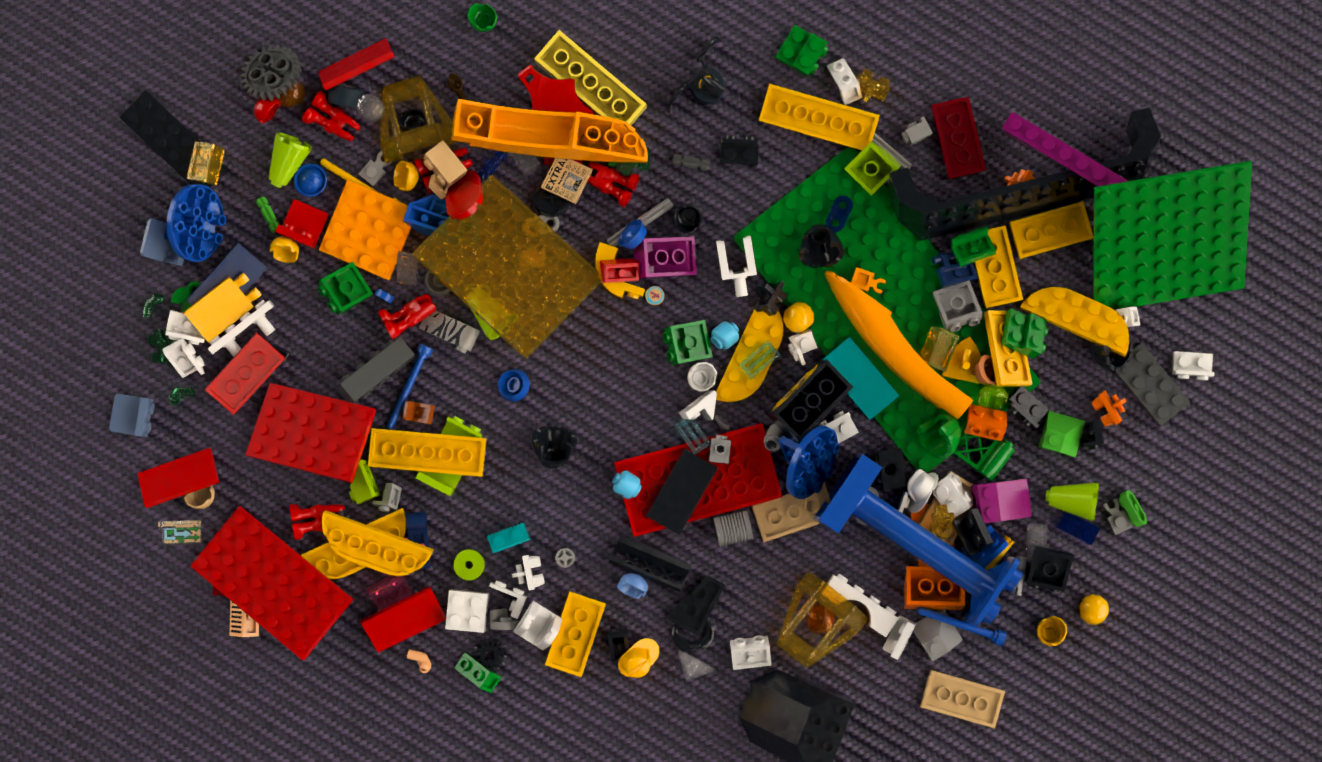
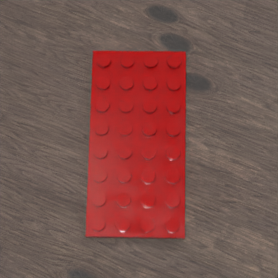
M763 423L719 434L727 436V440H731L728 464L709 462L711 439H715L716 435L614 462L617 473L621 474L627 470L639 477L640 484L642 485L640 492L635 498H624L633 536L636 537L666 529V527L646 515L684 449L718 468L687 523L782 498L771 453L764 445L766 434Z
M241 506L235 510L190 565L303 661L353 601L350 595Z

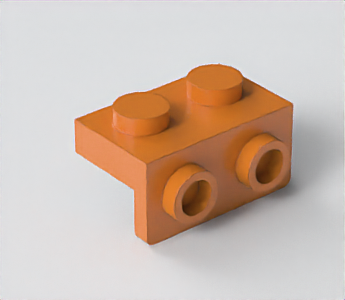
M970 404L964 433L1002 441L1007 429V412Z

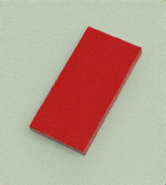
M387 38L318 71L324 89L328 90L395 56Z
M256 332L204 390L234 415L286 357Z
M211 448L137 473L146 508L220 483Z
M428 587L360 621L379 653L445 621L446 614L431 587Z

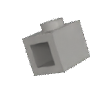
M716 435L715 439H711L709 462L729 463L731 440H727V436Z

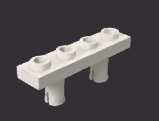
M262 300L255 306L257 309L252 314L247 312L240 318L241 323L237 326L232 324L224 330L227 333L222 338L217 336L210 341L211 346L208 350L213 355L220 348L226 347L234 357L241 350V347L235 341V337L252 323H256L267 337L275 328L267 320L265 313L274 304L270 300L267 302Z

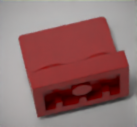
M294 199L283 225L278 224L275 232L314 249L329 214Z

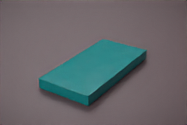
M850 337L823 359H827L853 386L847 395L868 420L875 417L899 396Z

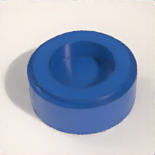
M377 289L374 294L389 304L394 300L392 295L382 289Z

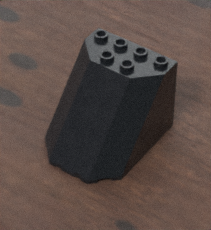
M778 669L752 680L743 709L739 714L749 741L789 762H833L855 706L850 697Z

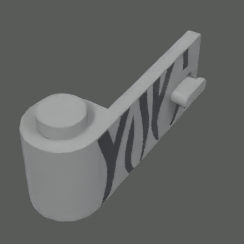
M437 311L423 319L419 326V329L456 345L455 349L464 354L467 351L471 352L480 333L479 330Z

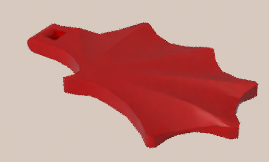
M531 64L517 74L531 95L532 110L569 113L582 112L594 115V111L585 106L578 98L573 78L550 79L536 71ZM532 74L534 79L529 82L526 77ZM544 157V164L547 166L553 164L555 158ZM574 160L580 164L583 163V160Z

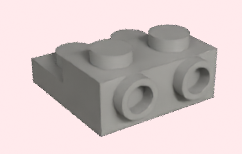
M969 280L933 291V297L945 331L956 332L963 325L975 326L982 320V311Z

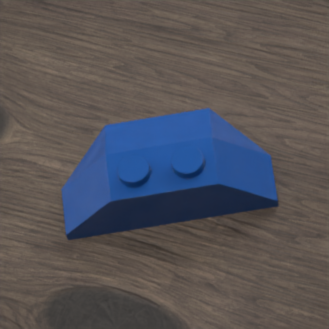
M430 195L415 202H410L403 222L420 234L455 246H477L483 229L474 213L463 220H457V218L452 220L447 214L445 198L440 199L436 195Z

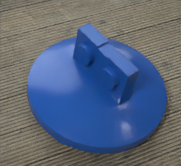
M191 184L182 188L170 203L164 239L169 240L175 253L184 260L203 261L209 258L223 241L222 234L215 233V225L224 226L226 224L223 207L216 192L205 185Z
M827 426L816 427L804 437L800 444L791 438L788 439L782 436L778 443L783 451L786 462L790 463L786 478L789 494L797 499H805L814 493H819L825 480L829 479L833 474L832 467L837 452L840 449L835 431Z

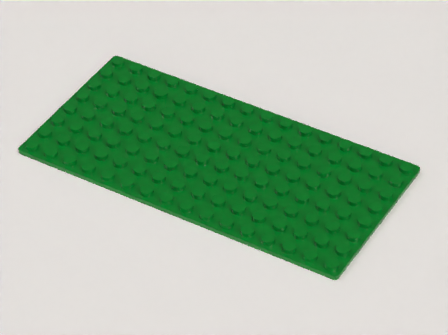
M847 147L734 236V241L745 254L743 238L751 236L756 269L768 284H777L782 280L785 284L782 290L787 295L783 303L787 308L795 302H803L811 307L814 313V322L806 330H811L815 343L825 356L850 337L898 393L899 396L874 418L897 447L901 448L902 453L916 470L921 469L929 473L945 459L933 457L928 451L923 449L922 443L919 442L920 440L917 436L919 434L917 433V428L925 422L935 420L938 415L950 414L942 408H937L910 388L872 351L837 301L824 275L826 270L834 272L836 276L843 277L849 282L852 280L856 267L875 273L873 277L875 280L879 278L886 281L885 284L877 283V288L883 291L881 294L874 292L871 287L865 293L892 312L891 318L916 353L942 378L973 399L972 405L1006 412L1009 405L1004 401L1017 386L983 385L981 383L977 384L942 376L948 355L957 344L968 337H971L977 345L981 357L983 355H991L984 319L985 310L979 304L982 311V320L977 325L969 326V324L961 326V329L956 332L945 331L933 297V291L943 289L936 272L942 266L932 263V257L939 254L928 239L920 241L898 221L888 189L884 184L871 196L844 169L859 154L855 148ZM813 225H827L839 237L844 248V255L838 263L831 264L829 267L812 268L809 265L805 266L800 261L799 248L802 238ZM1031 368L1032 385L1023 386L1029 392L1040 385V379ZM968 408L959 419H956L960 427L967 419ZM960 439L956 450L964 445V439Z

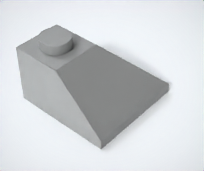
M945 610L935 611L948 616ZM929 617L916 622L917 624L913 630L914 635L932 662L952 650L963 640L955 626Z

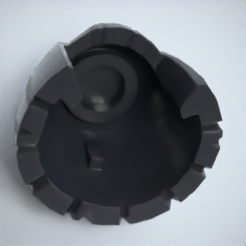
M815 224L806 231L799 248L800 261L805 266L809 265L812 268L834 265L844 255V248L839 237L831 228L822 224Z
M1129 334V348L1125 357L1111 351V348L1106 345H1097L1091 341L1089 345L1090 355L1104 369L1120 372L1123 368L1127 367L1131 360L1132 354L1130 352H1133L1132 338Z
M554 426L540 427L532 435L533 449L540 463L544 467L554 470L563 466L569 460L577 445V437L566 428H555Z

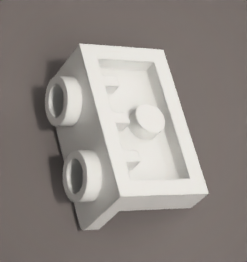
M1174 351L1172 375H1177L1179 379H1189V376H1197L1196 380H1208V377L1214 376V372H1212L1213 354Z
M841 411L833 416V421L827 423L825 420L816 425L817 427L827 426L833 429L837 435L838 443L859 433L849 412L844 414Z
M901 615L898 616L899 619L893 626L883 646V650L890 653L891 657L897 660L900 658L917 624Z
M758 635L753 638L730 640L733 670L771 666L768 636Z

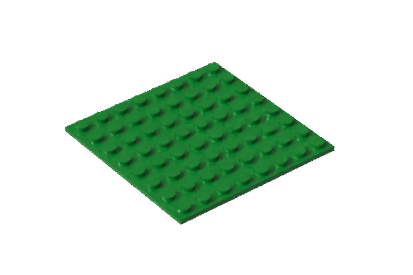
M1246 161L1094 187L1093 300L1113 310L1244 289L1252 162Z

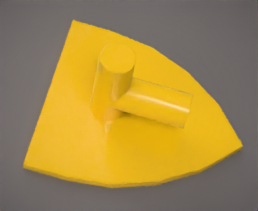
M971 337L961 341L952 349L946 359L942 376L980 384L976 376L972 375V371L975 370L981 355Z

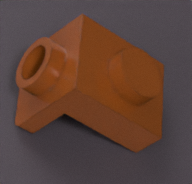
M406 401L403 407L402 419L432 425L435 406Z

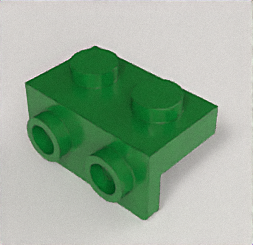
M987 226L975 228L972 232L964 235L959 234L951 239V250L960 267L996 254V249L988 235L989 230Z

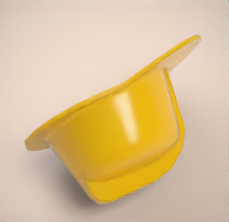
M649 638L637 641L619 659L618 669L621 674L626 677L635 678L645 676L649 672L650 666L658 658V644Z

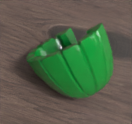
M948 414L938 415L935 420L925 422L917 428V433H919L917 436L920 440L919 442L922 443L923 449L928 451L931 456L940 459L949 458L956 450L961 438V429L958 421Z

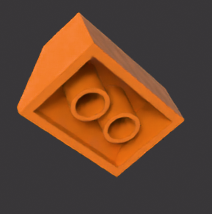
M906 566L904 609L923 607L931 610H962L965 607V590L931 567Z

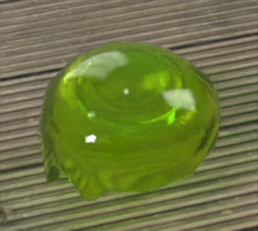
M986 385L980 389L977 403L982 407L999 409L1004 401L1007 404L1008 393L1001 386Z

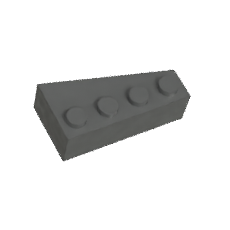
M401 337L397 340H390L385 345L387 348L383 351H376L371 355L369 362H362L355 368L356 372L352 375L348 373L340 380L342 383H340L338 392L347 402L357 404V400L361 397L367 398L374 391L376 385L379 387L390 378V374H396L414 359L415 354Z

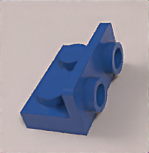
M986 524L993 543L984 552L968 556L964 547L961 548L965 556L983 568L1009 545L989 524Z

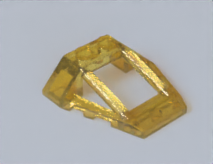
M420 75L383 86L380 146L386 164L403 159V154L438 144L441 141H444L447 145L459 142L451 140L453 122ZM420 96L427 125L401 133L394 104ZM430 102L432 103L442 123H435ZM388 115H389V119H390V123H391V127H392V131H393V135H394V136H392L390 139H389V122H388Z
M807 572L795 588L776 645L804 667L808 668L857 635L869 618L823 580ZM803 593H805L810 598L793 618ZM817 601L839 619L814 649L794 634L793 631ZM846 625L849 629L828 646L840 629Z

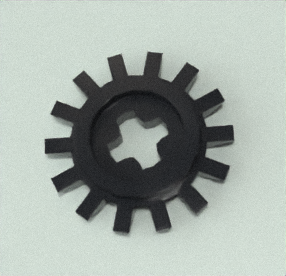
M486 638L485 644L479 641L480 648L475 645L474 648L478 650V653H472V656H477L478 659L476 661L494 672L493 667H496L498 670L501 669L498 665L499 663L505 665L506 662L502 661V658H507V655H502V652L506 648L500 649L501 641L496 645L495 638H493L492 643H489V638ZM494 651V660H486L485 652Z

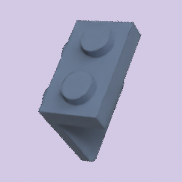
M151 218L148 219L140 255L164 263L182 266L184 259L175 253L169 240L164 239L167 223Z
M116 394L109 426L110 431L147 437L151 430L150 419L151 414L154 412V399Z

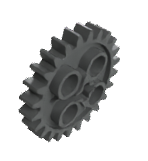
M269 45L268 50L262 47L261 53L255 51L256 56H249L251 61L244 62L247 67L241 68L243 74L240 75L242 78L240 82L250 97L254 96L256 100L261 98L263 101L267 97L270 101H273L274 96L280 99V94L282 93L286 96V90H293L291 85L298 84L295 79L301 78L299 72L302 71L297 55L291 49L287 50L286 46L280 48L279 45H276L275 49Z

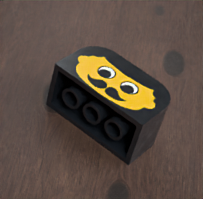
M827 359L822 360L807 370L768 410L766 415L789 439L800 442L841 401L853 386Z

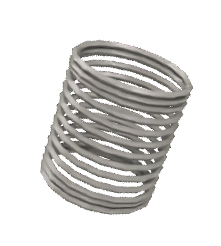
M743 511L744 522L742 514L739 512L741 523L738 512L736 513L737 520L735 513H733L734 521L732 514H730L731 522L729 515H727V518L724 515V519L721 516V520L719 516L718 518L714 517L720 547L724 546V543L727 546V542L730 545L740 541L743 542V540L746 541V539L748 541L753 540L747 511Z

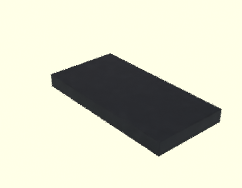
M684 449L646 516L680 535L718 468Z

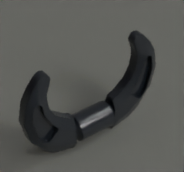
M708 620L706 622V634L700 641L688 643L681 638L678 633L679 625L677 624L674 625L672 630L674 644L678 649L685 652L700 648L704 650L711 645L714 639V629Z

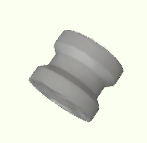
M569 548L560 549L555 557L556 563L565 568L571 566L575 561L574 552Z

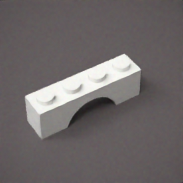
M838 574V576L832 575L820 594L837 605L846 600L860 601L865 605L869 613L868 626L884 637H887L899 619L895 616L897 612L888 606L885 609L879 605L881 601L872 595L868 598L863 594L864 590L857 585L852 587L847 584L848 579L841 574Z

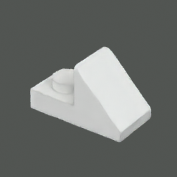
M715 390L706 391L679 412L683 419L693 420L702 413L706 420H713L717 393Z

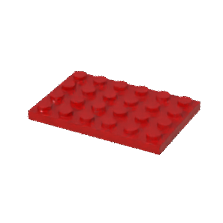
M270 383L245 455L353 483L376 409Z

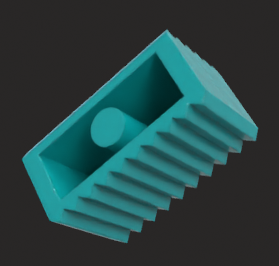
M523 522L487 536L493 553L531 540L526 525Z

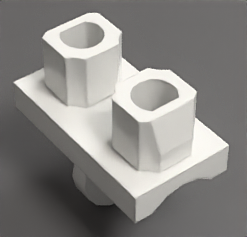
M522 556L525 571H522L521 564L516 565L517 573H513L512 578L518 577L519 584L525 583L524 575H526L528 590H534L535 587L545 584L543 574L533 575L532 568L541 566L540 556Z

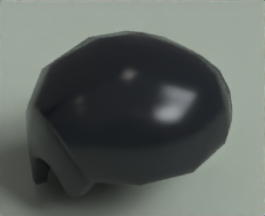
M418 109L403 110L400 117L397 116L400 130L409 136H417L422 133L428 123L426 115Z
M683 204L674 212L673 223L681 233H694L701 226L702 213L693 204Z

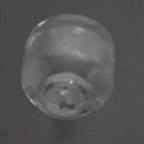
M373 94L362 96L357 103L358 113L370 122L379 120L385 112L383 102Z

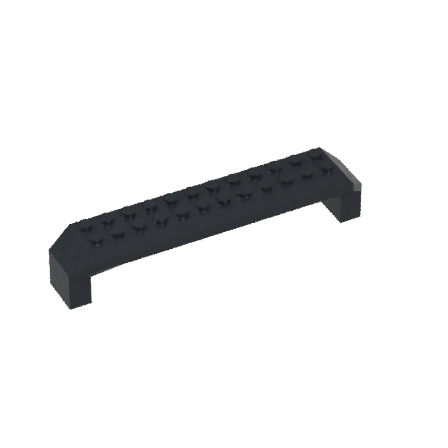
M1150 107L1133 111L1130 114L1126 129L1132 146L1129 155L1099 163L1128 181L1145 178L1161 139V134ZM904 168L889 172L888 193L898 221L922 241L1093 198L1094 187L1096 186L1068 170L939 202L916 191L909 169Z

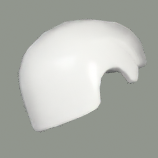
M707 362L696 363L688 372V383L694 390L699 392L708 391L715 385L717 371L712 364Z

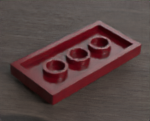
M969 96L931 105L948 180L985 172V162Z

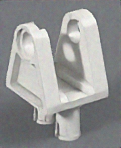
M751 236L743 238L747 267H743L744 271L738 272L728 269L724 241H716L722 280H734L736 297L748 295L745 278L757 275Z
M532 601L513 632L541 650H544L552 644L557 636L562 618L537 602Z

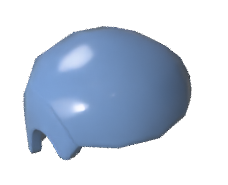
M628 573L622 576L617 588L624 594L639 599L647 593L648 584L639 574Z

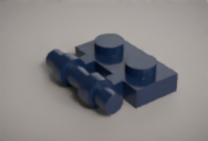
M953 252L948 254L940 253L932 257L933 264H940L942 266L936 270L942 288L968 280L975 281L978 278L973 262L960 267ZM954 260L957 264L950 265L949 261Z

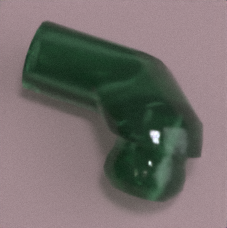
M153 293L144 301L142 317L152 318L153 307L164 302L162 294Z
M195 387L175 388L169 395V404L176 406L185 396L195 397Z

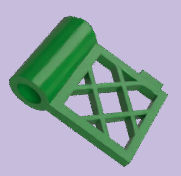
M966 419L960 427L961 433L963 432V437L960 439H964L965 450H955L953 453L977 470L982 476L993 481L1014 453V445L1007 439L1003 441L993 440L989 447L982 448L979 436H966V433H964L967 424ZM977 437L979 448L968 450L967 438ZM979 450L980 459L975 464L970 460L969 452Z

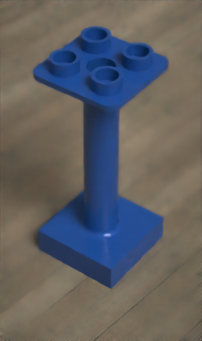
M863 454L855 455L829 494L830 504L825 501L814 517V520L830 531L839 533L851 514L970 593L971 605L963 620L974 626H978L980 622H984L987 625L991 624L1001 609V605L995 602L1000 592L1005 589L1011 592L1022 578L1023 572L1017 569L1020 560L1015 557L1005 556L999 565L986 570L868 490L883 467Z

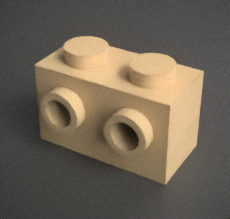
M441 141L425 153L423 158L425 166L430 171H434L437 175V181L442 186L445 185L447 189L466 175L467 169L444 141Z

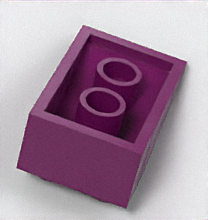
M695 237L645 238L634 248V258L640 262L639 278L697 275Z
M1027 479L971 485L974 509L978 508L984 523L1032 517Z

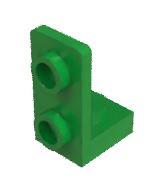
M467 653L462 655L455 666V669L473 684L492 693L502 678L499 674L485 668Z

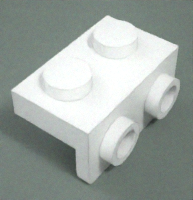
M170 310L165 332L169 339L178 341L180 338L187 339L188 343L199 345L200 342L204 343L205 338L183 312Z
M183 338L163 348L165 356L182 378L197 370L201 375L205 374L203 359L200 355H195L196 351L192 344H187Z
M952 472L938 481V484L932 491L951 519L971 508L974 503L970 492L965 491L960 478Z

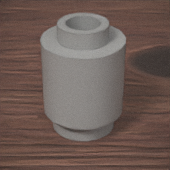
M772 424L769 427L764 438V445L769 451L780 449L779 439L782 436H787L776 424Z

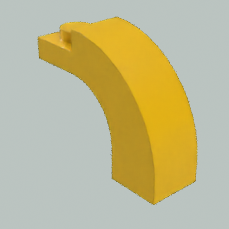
M600 242L596 253V270L603 286L620 299H623L625 292L628 293L627 296L637 300L639 297L643 298L644 288L625 282H602L600 260L616 259L618 248Z

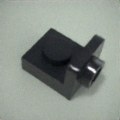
M1089 422L1090 426L1087 427L1089 438H1092V442L1082 443V447H1088V450L1098 449L1099 444H1104L1101 422Z

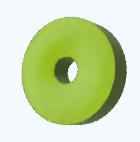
M467 549L461 551L454 560V570L464 580L478 578L485 568L484 558L476 550ZM467 561H471L473 563L472 568L466 567Z

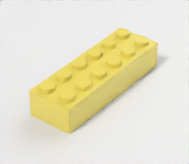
M560 30L534 58L535 63L552 78H573L578 98L585 106L592 109L596 115L619 119L632 126L647 108V104Z

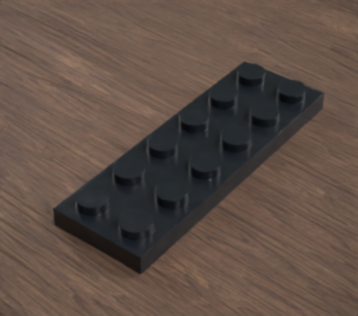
M147 90L119 117L190 185L200 184L212 188L229 170L221 160Z

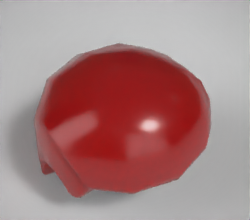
M268 97L264 101L260 98L254 107V115L257 121L265 124V122L272 119L277 108L280 107L279 103L281 101L275 97L273 101H270Z

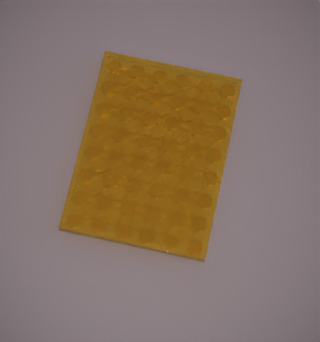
M491 175L482 184L483 202L481 205L478 204L476 206L478 208L476 212L463 220H457V218L452 220L449 216L412 255L527 360L602 282V277L591 264L497 178Z

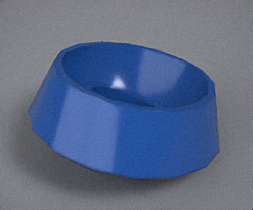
M305 164L298 168L293 181L299 193L312 197L317 196L324 190L327 177L320 166Z
M641 219L632 221L624 228L618 239L619 246L633 249L642 242L647 229Z
M520 369L507 370L498 380L499 393L507 401H519L529 391V378Z

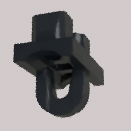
M782 280L777 284L759 283L755 291L760 296L759 301L754 307L757 312L764 311L768 316L777 313L779 308L774 302L780 303L787 296L782 290L785 285Z

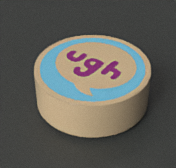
M658 286L648 288L645 294L646 301L653 306L661 304L664 300L663 290Z

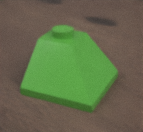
M1048 411L1038 448L1076 458L1085 421Z

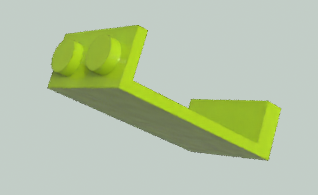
M455 415L453 418L447 417V423L441 432L443 435L483 437V434L480 433V428L472 424L470 427L464 425V420ZM419 471L416 479L452 496L462 475Z

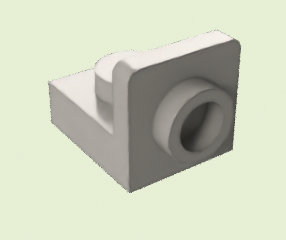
M386 483L382 494L383 500H373L372 505L378 507V510L382 512L397 510L402 488L393 483Z
M506 608L490 610V629L512 630L519 623V621L512 620V617H508Z

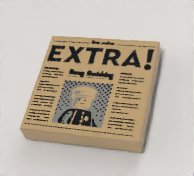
M555 158L541 188L576 204L593 170L572 159Z

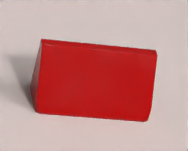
M635 258L600 260L602 282L639 281L640 262Z

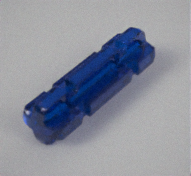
M497 150L494 154L495 157H491L484 165L483 171L478 172L481 183H485L488 180V176H491L500 166V161L503 162L507 156L503 151Z

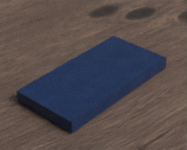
M237 242L188 297L187 301L192 305L195 304L226 278L230 277L234 280L243 272L249 278V281L240 286L239 289L245 294L267 267Z

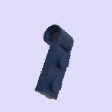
M426 511L406 513L408 539L418 544L424 543L426 547H429ZM430 559L420 569L431 568Z

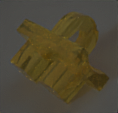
M865 69L862 74L859 73L857 78L860 90L866 93L863 101L868 103L871 96L884 101L890 91V80L881 77L879 82L872 79L874 73Z
M946 504L935 506V512L931 514L932 522L929 530L931 533L935 531L936 536L940 539H948L953 532L952 522L955 518L954 513H948Z

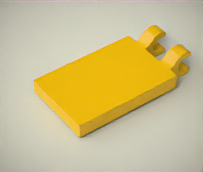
M244 272L234 280L230 277L226 278L184 311V314L208 343L254 307L251 302L261 296L256 287L246 295L239 289L240 286L249 281Z

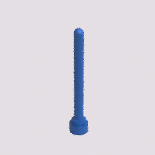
M419 343L417 347L418 357L386 425L388 430L394 428L425 358L427 359L433 352V349Z
M919 607L917 610L920 615L990 638L993 644L1002 646L1006 639V631L1000 629L991 631L923 607Z

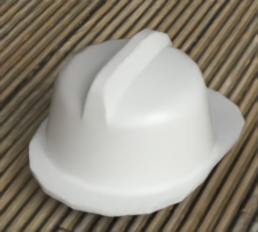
M918 469L908 480L907 490L910 495L908 510L911 513L919 512L927 503L932 491L938 484L939 478L936 473L927 474L923 470Z

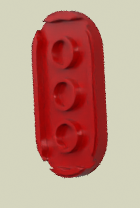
M473 170L467 171L465 176L447 190L445 197L447 214L452 220H455V218L463 220L471 216L478 209L476 206L478 204L481 205L483 202L481 179Z

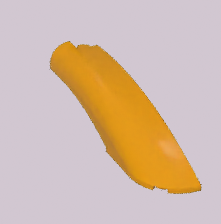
M458 99L456 103L451 140L469 143V146L560 159L603 162H648L647 148L643 138H640L634 127L619 119L582 112H551L511 108Z
M826 270L824 275L837 301L872 351L910 388L937 408H942L954 418L959 419L973 402V399L942 378L916 353L890 316L892 314L890 310L848 280L838 275L836 276L832 271Z

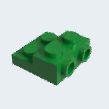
M794 25L775 59L808 78L810 73L814 74L819 66L817 64L820 57L824 58L829 50L826 47L828 42Z
M353 262L320 279L318 283L320 295L327 297L330 311L332 313L336 312L338 316L373 295Z
M1010 308L1006 311L1001 344L1030 358L1042 354L1046 349V344L1043 343L1044 337L1049 330L1048 326H1046L1047 320L1033 313L1025 315Z
M705 320L664 328L663 340L665 343H668L669 347L667 359L669 362H672L673 366L713 357Z

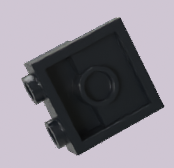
M1035 546L1026 573V584L1033 588L1044 587L1052 592H1064L1074 555L1068 552Z

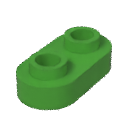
M1130 490L1121 493L1119 503L1127 511L1130 523L1136 527L1147 524L1146 515L1135 495Z

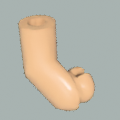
M409 649L407 659L417 661L420 672H429L431 662L427 654Z

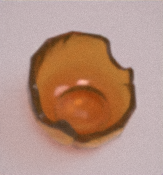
M296 80L298 84L291 85L293 90H286V96L283 93L280 94V99L278 100L281 101L279 103L281 106L290 108L304 101L306 92L304 85L300 81Z
M820 604L811 607L807 619L810 631L823 634L832 629L835 616L829 606Z

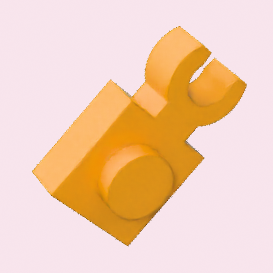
M856 267L851 283L865 292H868L871 287L874 292L881 294L883 291L877 288V283L885 284L886 281L881 278L875 280L873 279L875 273Z

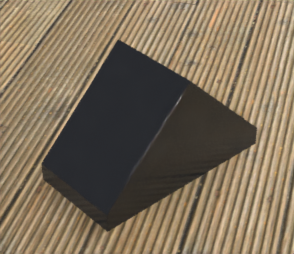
M627 629L609 631L607 633L612 661H619L620 657L630 648Z

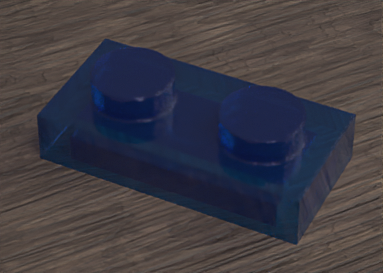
M1065 511L1056 527L1089 545L1093 544L1100 530L1099 527Z

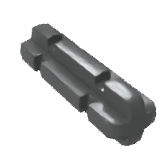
M674 154L672 159L673 165L680 166L681 164L683 167L700 168V170L704 171L709 169L710 162L708 160L702 159L701 161L699 158L689 156L681 157L679 154Z

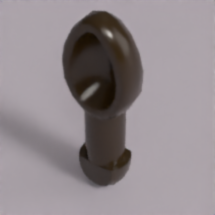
M450 73L448 76L450 89L456 92L459 99L470 101L463 91L462 79L458 75Z

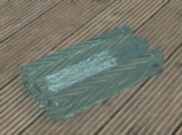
M767 341L741 362L739 366L751 380L779 357L780 354ZM767 346L770 348L749 367L746 368L744 366ZM771 352L775 354L752 374L749 372Z
M681 419L679 424H674L676 430L694 455L711 445L694 419ZM688 423H691V425L694 427L698 435L703 440L704 444H701L699 439L696 437L694 432L689 427ZM682 427H685V429L688 431L690 436L698 445L697 448L693 446V444L688 439L684 431L681 429Z

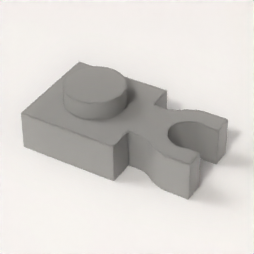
M382 151L377 155L375 162L370 159L359 173L373 187L385 175L386 172L383 168L390 165L393 161L391 158H388L386 162H382L381 158L384 156Z
M1115 498L1112 500L1114 503L1112 509L1108 507L1107 503L1102 504V506L1109 512L1110 516L1106 517L1113 534L1117 535L1133 526L1129 521L1126 511L1124 509L1119 510V502Z

